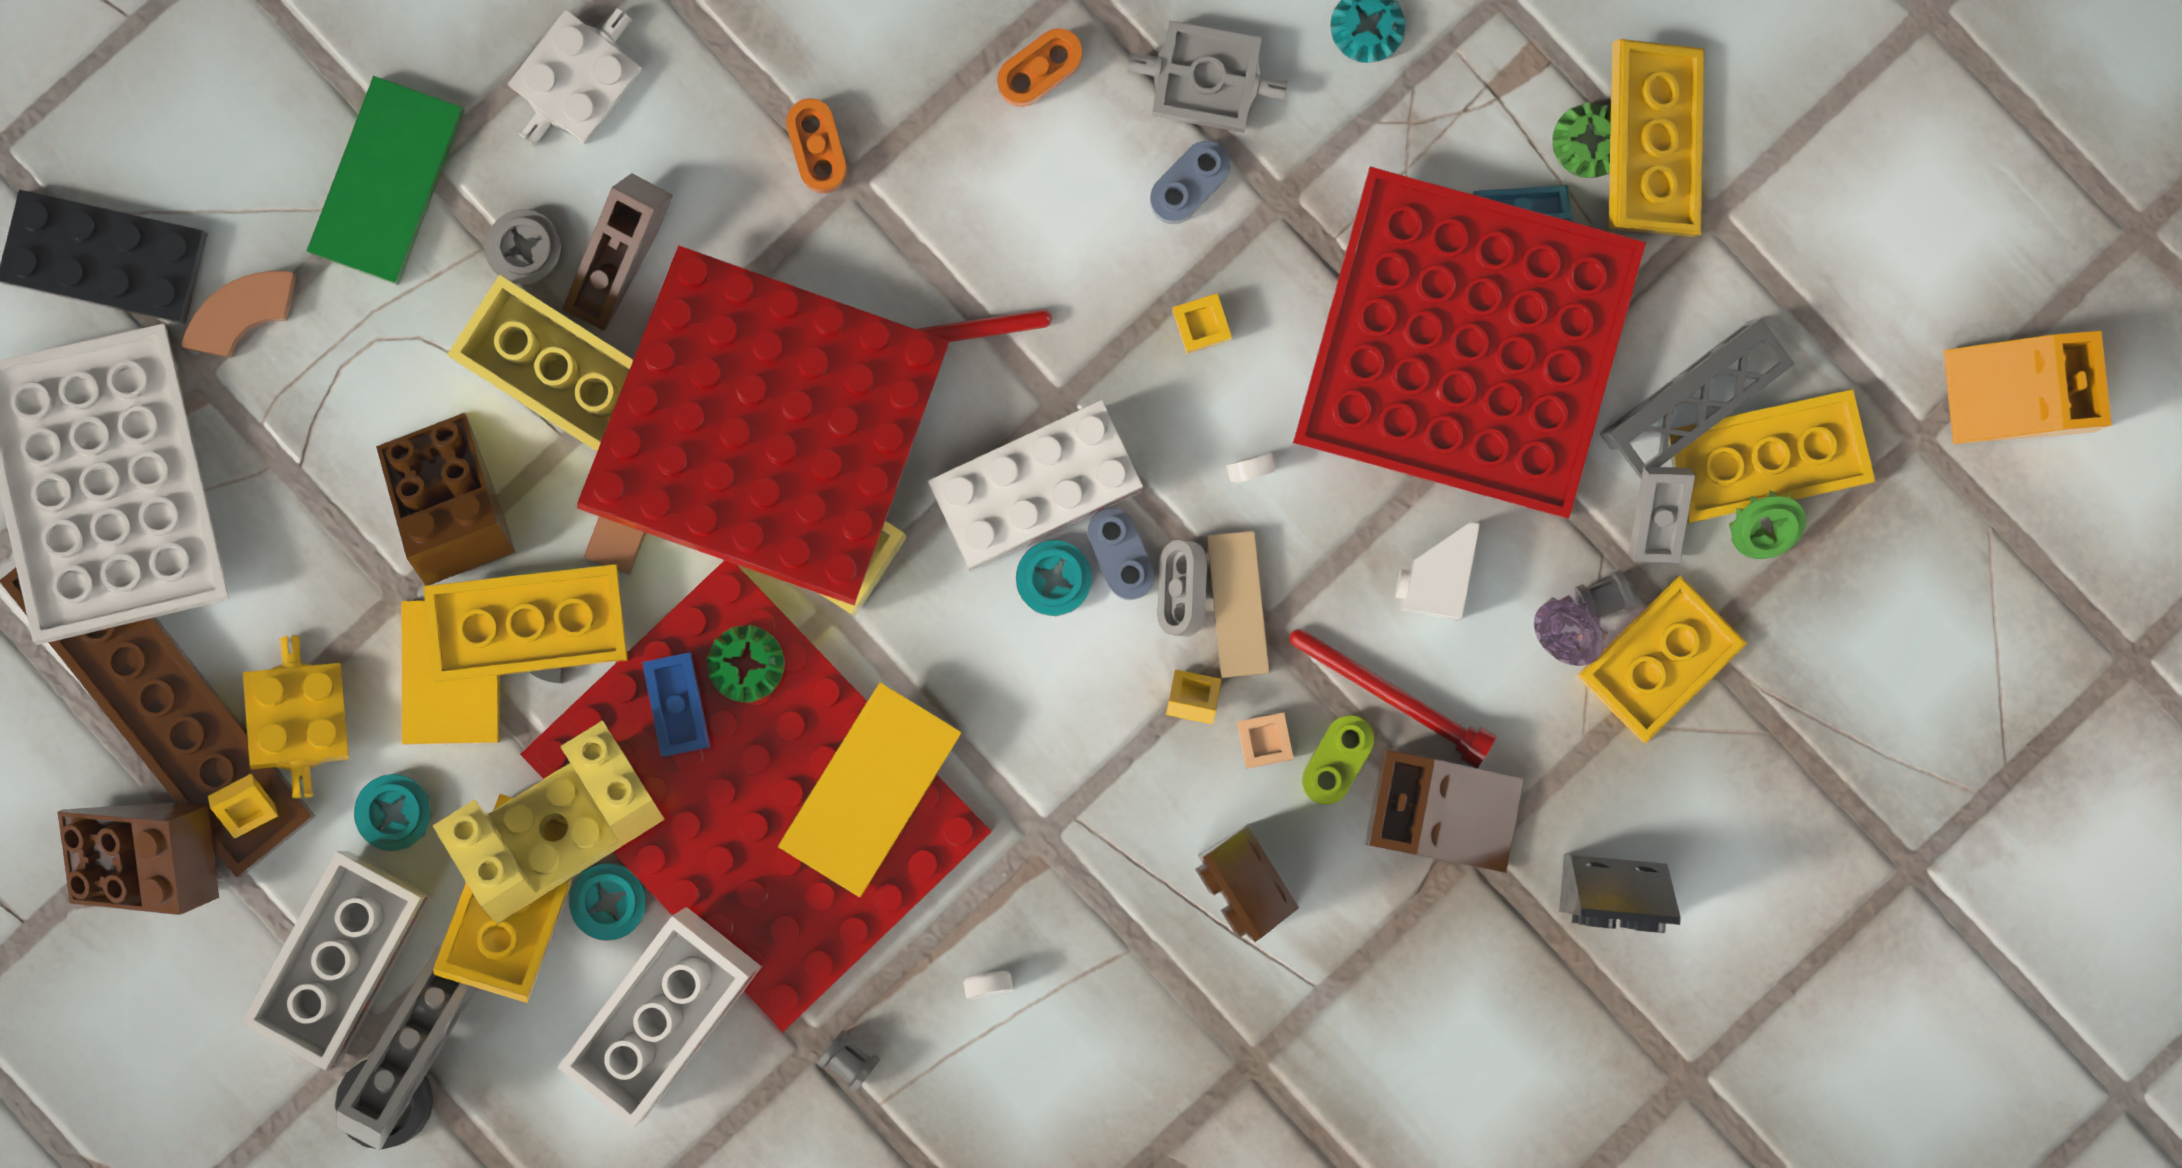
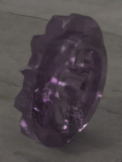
M1569 595L1560 600L1551 597L1536 612L1534 630L1537 639L1542 647L1557 660L1569 665L1584 666L1596 661L1606 649L1604 641L1608 632L1599 626L1601 615H1591L1587 611V602L1577 605ZM1566 624L1569 627L1576 626L1580 629L1579 634L1575 631H1565L1563 633L1561 631Z

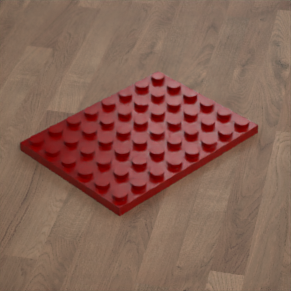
M724 560L627 652V661L616 662L520 755L545 779L570 763L560 746L603 720L665 819L613 851V853L671 915L687 907L762 966L744 992L784 1032L989 836L992 831L937 774L861 897L856 896L778 847L868 701L737 564ZM745 625L759 627L770 633L778 641L783 651L785 665L781 681L773 692L760 700L739 702L729 699L717 690L709 678L707 656L715 639L731 627ZM747 643V648L743 651L741 657L726 658L727 663H731L732 666L739 668L741 685H743L744 677H747L749 670L766 668L765 664H760L759 661L751 658L750 643ZM690 652L693 656L711 748L661 757L642 662Z

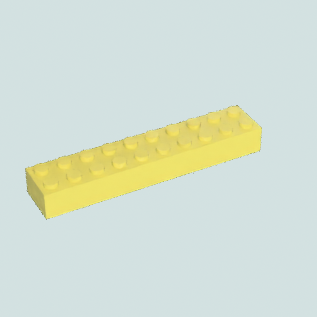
M501 275L498 276L447 354V356L596 452L633 362V359ZM885 521L855 606L822 594L820 595L856 617L907 538L904 532Z

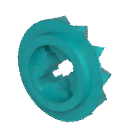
M1341 0L1334 8L1331 17V35L1337 48L1348 58L1361 63H1375L1388 58L1399 48L1405 34L1406 18L1397 0ZM1359 12L1361 14L1364 13L1368 18L1383 14L1376 26L1380 39L1370 31H1365L1362 34L1359 32L1353 36L1361 22L1358 16Z
M1047 540L1032 546L1025 552L1017 566L1016 586L1019 595L1027 606L1036 613L1056 617L1075 611L1087 598L1091 588L1092 573L1088 560L1078 548L1064 541ZM1061 559L1064 560L1062 577L1073 588L1056 586L1052 592L1049 591L1047 597H1044L1046 580L1040 577L1041 574L1034 570L1038 568L1042 571L1044 569L1052 571L1056 565H1059Z
M388 774L377 777L364 786L356 799L354 806L356 827L364 840L378 849L398 851L410 848L420 838L425 836L426 829L433 817L429 803L430 797L417 781L406 776ZM406 797L403 801L404 805L401 808V813L406 816L405 819L410 823L393 821L382 830L381 828L385 824L384 820L387 813L377 801L395 804Z
M610 863L596 865L584 871L575 881L569 897L570 913L577 927L586 935L604 941L617 940L629 935L642 922L647 905L643 884L628 868ZM599 883L609 894L626 892V895L622 896L621 900L616 903L619 920L608 910L591 913L590 910L597 907L596 904L602 900L599 893L601 891L598 886Z

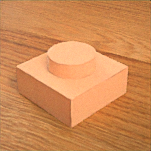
M1284 712L1236 722L1246 769L1294 759Z

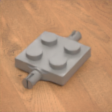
M1169 20L1166 42L1158 57L1130 52L1126 71L1154 76L1156 95L1152 116L1245 133L1249 108L1255 101L1256 95L1284 101L1288 84L1287 80L1282 81L1260 76L1258 59L1262 37Z

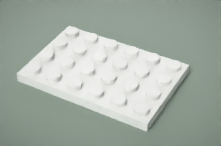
M165 324L1 359L0 497L33 643L36 645L230 600Z

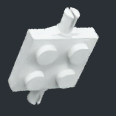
M616 8L611 17L599 30L598 28L585 25L566 9L508 83L510 88L529 101L536 112L522 132L519 133L524 140L535 147L550 125H553L554 127L567 130L584 144L587 143L642 71L638 64L621 52L615 42L628 24L632 22L630 17L626 14L623 15V12Z

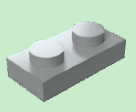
M1643 467L1629 549V556L1634 562L1680 563L1695 474L1690 468Z

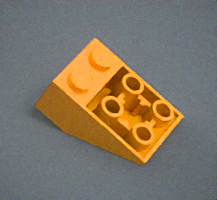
M2102 330L2054 334L1943 351L1953 444L2094 433L2112 426Z

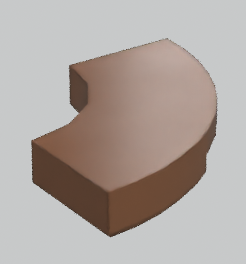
M266 271L246 275L224 285L213 293L194 314L184 334L181 348L232 358L238 342L252 328L269 321H288L297 275L292 272Z

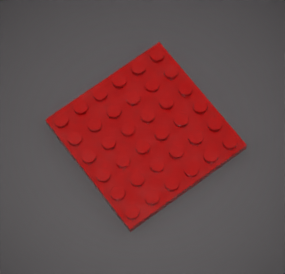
M1370 166L1293 444L1569 519L1646 242Z
M678 245L577 502V509L855 606L950 341Z

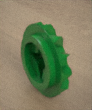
M752 625L731 627L715 639L707 656L709 678L714 686L724 696L739 702H753L768 696L778 686L784 672V655L778 641L767 631ZM747 643H750L751 658L759 661L760 664H765L766 668L749 670L747 677H744L743 685H741L739 668L732 666L731 663H727L726 658L741 657L743 651L747 648Z

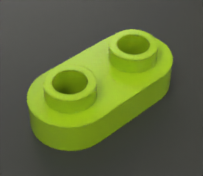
M1347 715L1336 719L1329 725L1302 773L1301 784L1303 791L1313 802L1322 805L1334 804L1343 799L1349 791L1374 744L1373 731L1365 720L1357 716ZM1346 730H1353L1358 734L1359 742L1355 748L1350 749L1343 745L1341 737ZM1324 771L1332 773L1335 777V785L1330 790H1324L1318 785V776Z

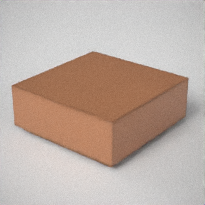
M599 516L584 558L604 566L616 564L618 571L630 575L646 533Z

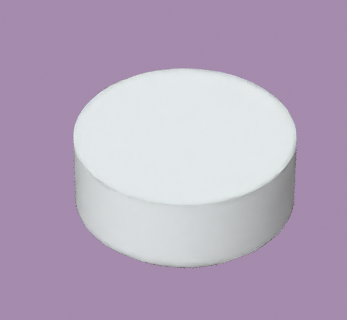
M1272 453L1226 465L1230 481H1233V483L1275 472L1274 469H1276Z
M1008 971L981 974L966 978L963 982L966 999L987 997L1014 990L1011 973H1008Z

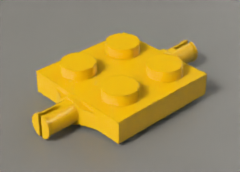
M291 635L292 654H290L288 636L279 638L282 665L269 670L243 672L249 761L251 770L272 767L291 770L292 797L302 798L300 780L303 779L304 796L307 798L313 796L310 768H314L324 762L350 760L341 663L322 665L302 663L300 636Z

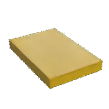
M1679 575L1595 656L1577 676L1642 743H1647L1747 642Z
M401 601L402 744L501 743L500 675L433 682L425 601Z

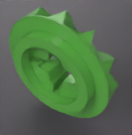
M1586 102L1569 108L1556 123L1552 135L1553 151L1561 166L1573 175L1582 178H1598L1610 173L1611 110L1608 105L1601 106ZM1589 122L1595 135L1609 138L1604 142L1598 143L1593 159L1591 158V151H1588L1587 144L1579 143V141L1571 142V140L1584 136Z
M1770 490L1766 497L1762 499L1751 496L1750 505L1746 508H1736V519L1729 523L1731 540L1735 548L1749 558H1773L1785 553L1799 541L1805 530L1806 516L1800 503H1797L1789 493L1778 496ZM1769 517L1773 524L1771 528L1774 532L1769 534L1767 529L1764 530L1760 523L1762 518Z

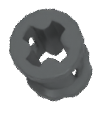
M1621 570L1613 572L1612 578L1589 587L1581 584L1574 588L1578 606L1589 626L1598 624V618L1621 609H1625L1628 612L1636 608L1632 590Z
M842 1030L816 1064L821 1068L828 1066L849 1083V1090L855 1093L880 1059L876 1055L870 1057L848 1040V1033Z

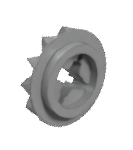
M514 210L504 214L491 226L485 241L486 258L492 270L498 276L501 275L510 282L521 286L542 282L551 271L557 269V262L562 252L560 237L556 227L547 217L532 210ZM515 231L528 242L538 241L536 242L537 245L531 249L533 264H530L521 255L514 257L511 255L512 251L518 248L515 241L517 240L514 234Z

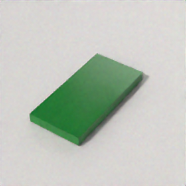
M373 76L306 251L311 255L399 285L465 110L452 103Z

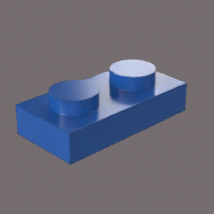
M689 652L642 662L661 757L711 748L692 653Z

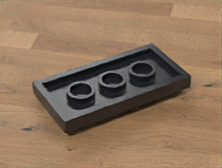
M19 189L0 263V283L186 325L208 233L195 228Z

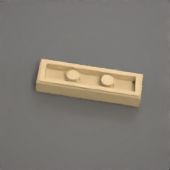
M1254 531L1208 535L1206 539L1221 678L1268 674L1269 666Z

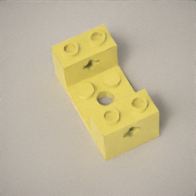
M603 720L560 746L570 761L569 764L487 814L474 799L432 825L478 903L497 924L665 820ZM554 818L566 820L568 830L562 839L551 842L543 838V828L548 821Z

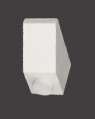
M1468 523L1409 564L1408 571L1400 570L1395 597L1403 599L1401 610L1455 621L1463 617L1480 524Z

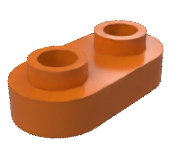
M1051 29L1007 60L1001 66L997 76L998 90L1002 98L1013 106L1026 107L1034 104L1073 75L1082 62V46L1077 36L1066 29ZM1055 49H1062L1068 54V57L1064 62L1056 63L1050 58L1051 52ZM1018 77H1025L1030 81V86L1024 91H1018L1012 86L1013 81Z
M813 98L800 100L790 108L786 118V126L799 174L803 183L810 190L820 194L834 192L842 186L846 179L847 165L832 112L820 100ZM810 118L817 119L820 122L819 129L813 133L803 130L804 122ZM827 163L832 166V172L828 177L820 178L815 174L816 167L819 164Z

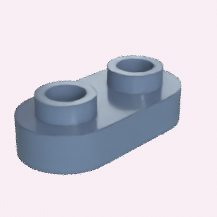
M1200 141L1193 144L1154 184L1150 194V206L1154 215L1167 224H1180L1188 220L1227 179L1230 170V158L1227 151L1220 144L1213 141ZM1205 156L1211 157L1215 161L1216 166L1211 171H1203L1198 166V160ZM1171 190L1179 191L1183 196L1182 202L1178 205L1169 204L1165 200L1167 192Z
M1106 508L1097 512L1088 525V539L1110 590L1117 597L1124 600H1136L1143 597L1152 587L1154 570L1131 517L1126 512L1117 508ZM1108 523L1117 524L1121 530L1120 536L1115 540H1108L1102 534L1103 527ZM1124 568H1136L1140 574L1139 580L1134 584L1125 583L1121 578V572Z

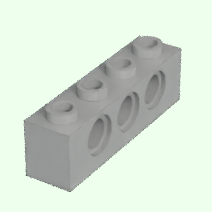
M439 945L435 948L336 1111L337 1128L378 1150H381L477 990L476 987L434 975L433 968L441 949Z

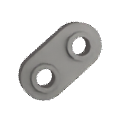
M1174 540L1166 545L1160 556L1157 617L1160 627L1169 635L1192 636L1198 632L1204 621L1207 559L1203 548L1195 542Z

